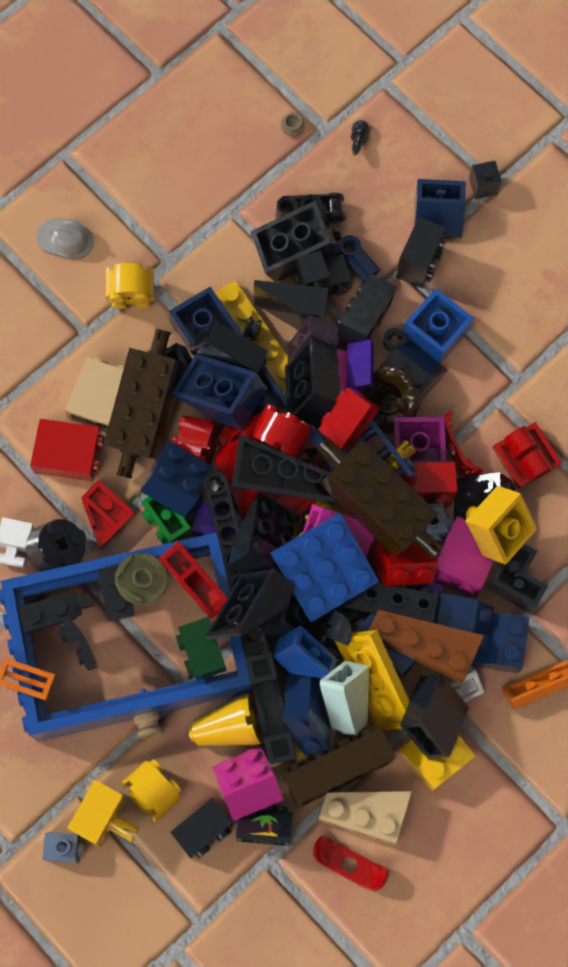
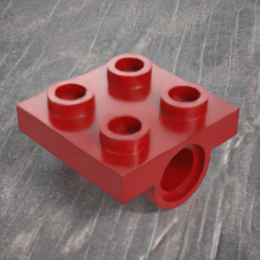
M536 422L528 427L522 426L514 430L504 440L492 447L518 490L562 465L561 460Z

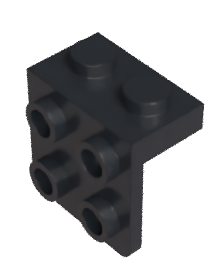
M502 473L457 478V493L454 498V521L457 516L467 520V510L471 506L478 507L497 486L515 491L512 480Z

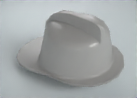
M48 220L37 231L36 239L38 245L48 253L77 259L87 255L93 246L91 232L87 227L75 220Z

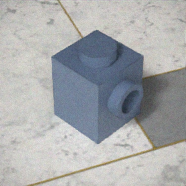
M45 832L42 860L78 863V858H82L84 854V841H80L81 836L78 834Z

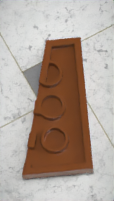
M378 610L368 630H377L384 645L461 684L467 676L484 636Z

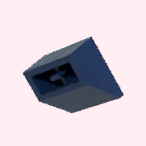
M418 179L415 190L414 226L418 217L445 227L444 237L462 238L466 181Z

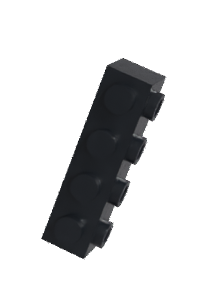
M378 579V583L336 607L345 613L368 617L371 613L376 615L378 610L434 623L438 594H433V590L422 587L413 590L408 589L407 585L385 586L381 583L382 580Z

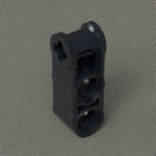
M341 193L282 196L277 201L275 217L278 219L288 214L283 212L282 209L287 208L292 212L316 200L325 210L329 223L338 224L346 219L342 207L344 195Z

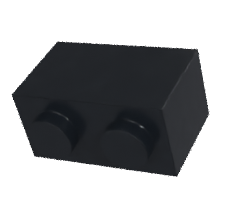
M211 798L170 833L191 860L195 856L199 860L211 850L209 845L217 839L221 842L232 833L229 828L233 826V823L215 800Z

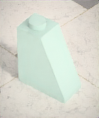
M344 661L320 680V687L331 728L342 731L346 735H356L368 724L369 666Z

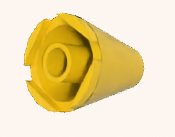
M244 693L192 720V726L188 728L191 741L196 742L198 746L258 745L263 743V732L258 719V710L253 694Z

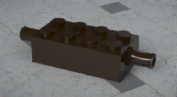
M155 328L152 345L147 352L129 347L103 444L104 446L121 450L122 457L118 472L116 473L118 476L132 479L137 457L144 456L156 459L163 448L176 400L171 393L180 381L185 366L184 362L165 355L171 332Z
M329 437L316 448L333 464V469L319 484L394 556L405 551L413 543L424 551L430 559L442 549V546L426 532L427 525L438 513L363 440L346 453L333 443Z

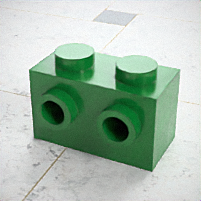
M149 496L141 501L144 509L141 513L149 525L154 523L158 529L155 534L162 545L185 540L193 536L191 527L184 517Z

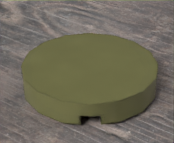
M140 553L127 556L119 564L115 573V584L119 594L126 601L135 605H149L156 602L165 593L168 578L164 565L157 557L148 553Z

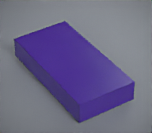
M371 340L347 344V388L357 391L374 388V343Z

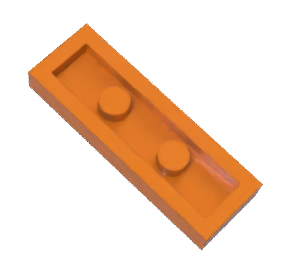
M568 660L502 687L504 697L515 710L567 688Z

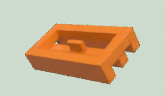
M4 658L0 668V686L44 701L48 700L49 692L53 687V681L56 679L55 674ZM10 666L46 678L47 682L43 683L7 671V668ZM4 676L44 689L43 693L4 681Z

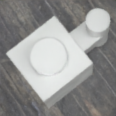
M2 518L0 525V548L6 549L5 554L0 553V563L21 568L25 567L26 558L18 557L17 555L18 552L26 553V540L31 531L35 529L32 523Z

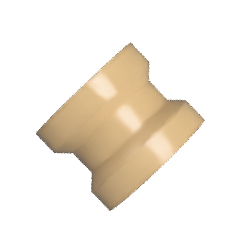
M149 712L133 717L134 723L138 726L136 733L138 739L150 738L163 733L162 727L158 724L159 712Z

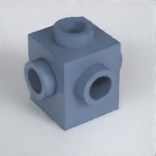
M443 503L429 504L438 514L427 525L426 532L439 543L442 542V539L446 538L448 530H451L450 517L445 515Z

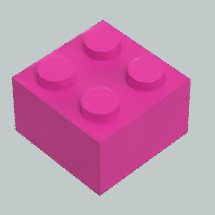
M261 746L256 749L247 750L244 754L232 759L223 760L219 764L212 766L233 821L283 800L275 775Z

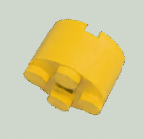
M139 263L115 264L114 270L111 271L107 267L105 269L106 300L112 303V308L125 309L126 305H136L137 308L142 309L150 308L151 302L155 300L154 268L148 266V270L142 269V264Z
M153 759L150 762L144 761L121 782L123 789L126 786L130 788L131 792L128 796L147 817L152 813L154 815L152 821L157 823L180 802L179 793L182 790L172 779L167 781L161 774L164 771L163 768Z

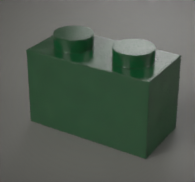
M209 616L179 626L180 635L175 636L180 651L186 650L188 660H185L184 664L188 675H194L196 682L227 671L217 640H208L205 637L211 627Z

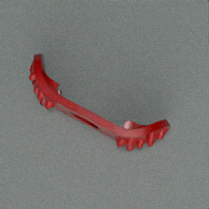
M450 410V412L443 416L445 417L446 449L452 461L455 462L458 473L466 477L483 475L484 471L482 468L473 465L470 458L465 459L451 431V428H453L451 422L453 411Z
M326 835L320 836L315 842L313 858L323 867L370 891H378L386 884L389 871L385 866L366 859L338 844ZM351 857L356 861L357 868L354 872L349 873L343 870L341 864L344 858Z

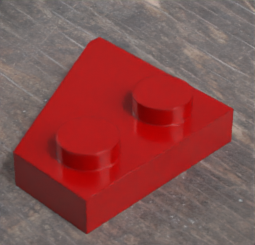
M99 480L81 497L100 549H103L136 515L131 508Z

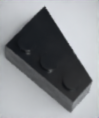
M372 274L366 282L362 281L356 292L358 296L350 299L346 307L347 313H341L335 326L338 327L334 346L339 350L347 351V344L371 340V335L376 327H379L393 301L397 286Z

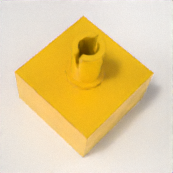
M497 486L478 507L471 506L466 513V523L482 555L505 565L537 530L521 493L501 486Z
M94 780L67 829L102 847L110 831L131 843L135 836L128 833L126 829L137 834L140 827L119 817L127 799L122 794Z

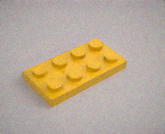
M378 631L351 633L349 645L335 641L344 661L369 666L368 710L375 729L403 730L400 723L410 701Z

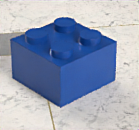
M435 288L404 323L403 332L409 340L437 362L441 363L470 331L474 317Z

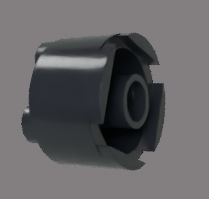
M56 519L42 524L31 531L26 540V554L30 557L31 565L39 572L78 564L85 554L86 535L74 523L64 519Z

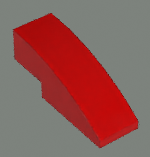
M179 540L176 541L158 559L207 616L213 619L219 613L227 596Z

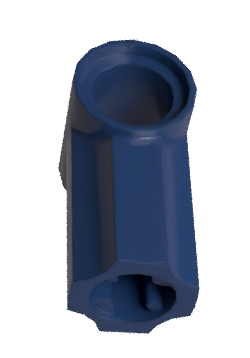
M347 235L340 240V252L337 255H344L347 265L361 282H366L371 274L376 276L380 272V268L363 250L361 242L356 236ZM351 247L354 252L348 253L343 248Z

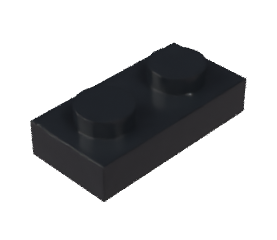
M119 564L97 569L109 622L135 616L133 603L126 601L119 594L115 584V573Z

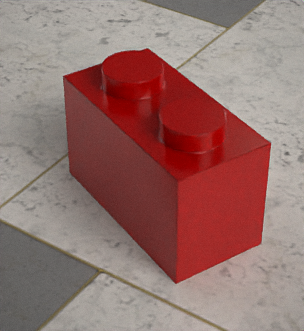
M347 388L338 395L336 399L337 404L332 411L323 417L319 431L326 437H329L340 448L351 450L380 407L359 391Z

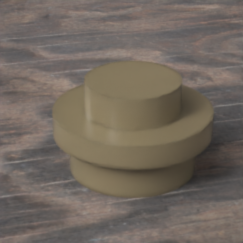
M289 113L281 121V129L286 135L297 136L304 130V120L297 113Z

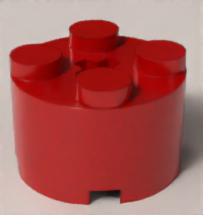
M267 404L251 437L266 446L268 445L279 452L297 459L313 427L300 421L298 417L288 412H285V414L280 413L281 410Z
M182 415L179 421V437L174 436L172 442L211 465L217 446L214 444L215 438L213 436L218 437L219 434L218 422Z

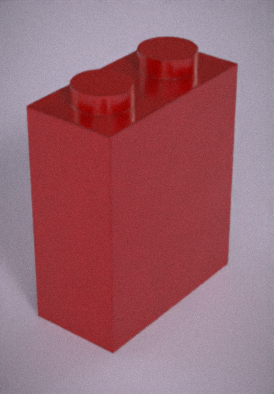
M40 418L30 467L33 473L93 482L94 474H98L100 468V459H97L98 451L103 450L104 436H102L99 427Z
M375 538L367 554L368 561L385 586L433 584L438 561L435 557L430 559L415 543L410 544L405 551L394 556Z

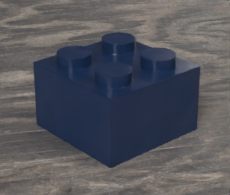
M169 440L156 457L140 492L185 517L197 502L205 485L206 477L210 474L213 466Z

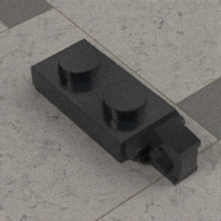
M76 592L18 607L24 633L30 634L63 624L62 618L68 617L72 621L77 620V617L82 616L81 610L93 607L94 602L90 593L77 596Z

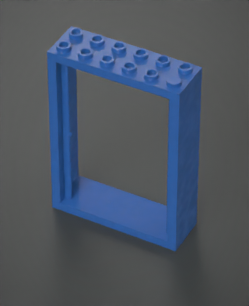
M212 533L179 541L194 559L211 556L217 586L228 597L230 589L217 534ZM175 542L2 580L0 603L4 605L7 614L3 615L5 629L9 630L12 638L8 640L10 655L14 656L16 662L38 669L31 633H24L18 607L26 605L24 597L98 581L100 579L97 569L118 565L127 556L132 554L148 553L158 558ZM229 637L236 671L211 676L197 682L194 680L150 691L141 689V693L46 714L44 700L17 692L20 707L23 706L26 716L22 717L24 731L39 742L134 720L133 717L144 713L159 712L160 714L244 693H251L252 687L241 637ZM12 667L13 673L40 681L39 676ZM18 681L20 686L42 693V688Z

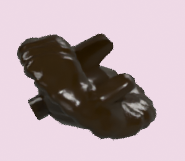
M384 366L374 372V388L365 389L363 393L365 397L380 407L373 419L385 434L393 433L394 417H416L417 411L420 409V397L417 389L407 373L398 367Z

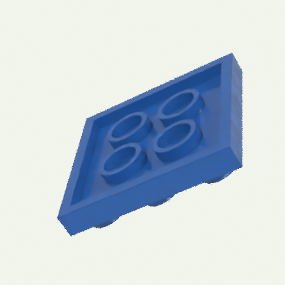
M339 512L270 553L284 578L295 588L293 594L310 622L379 582Z

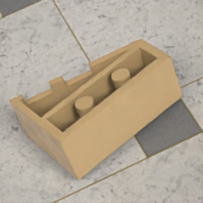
M412 791L326 793L318 821L394 846L398 840Z

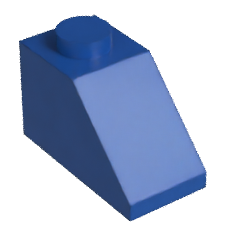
M302 626L278 638L272 656L290 673L324 678L333 671L337 658Z

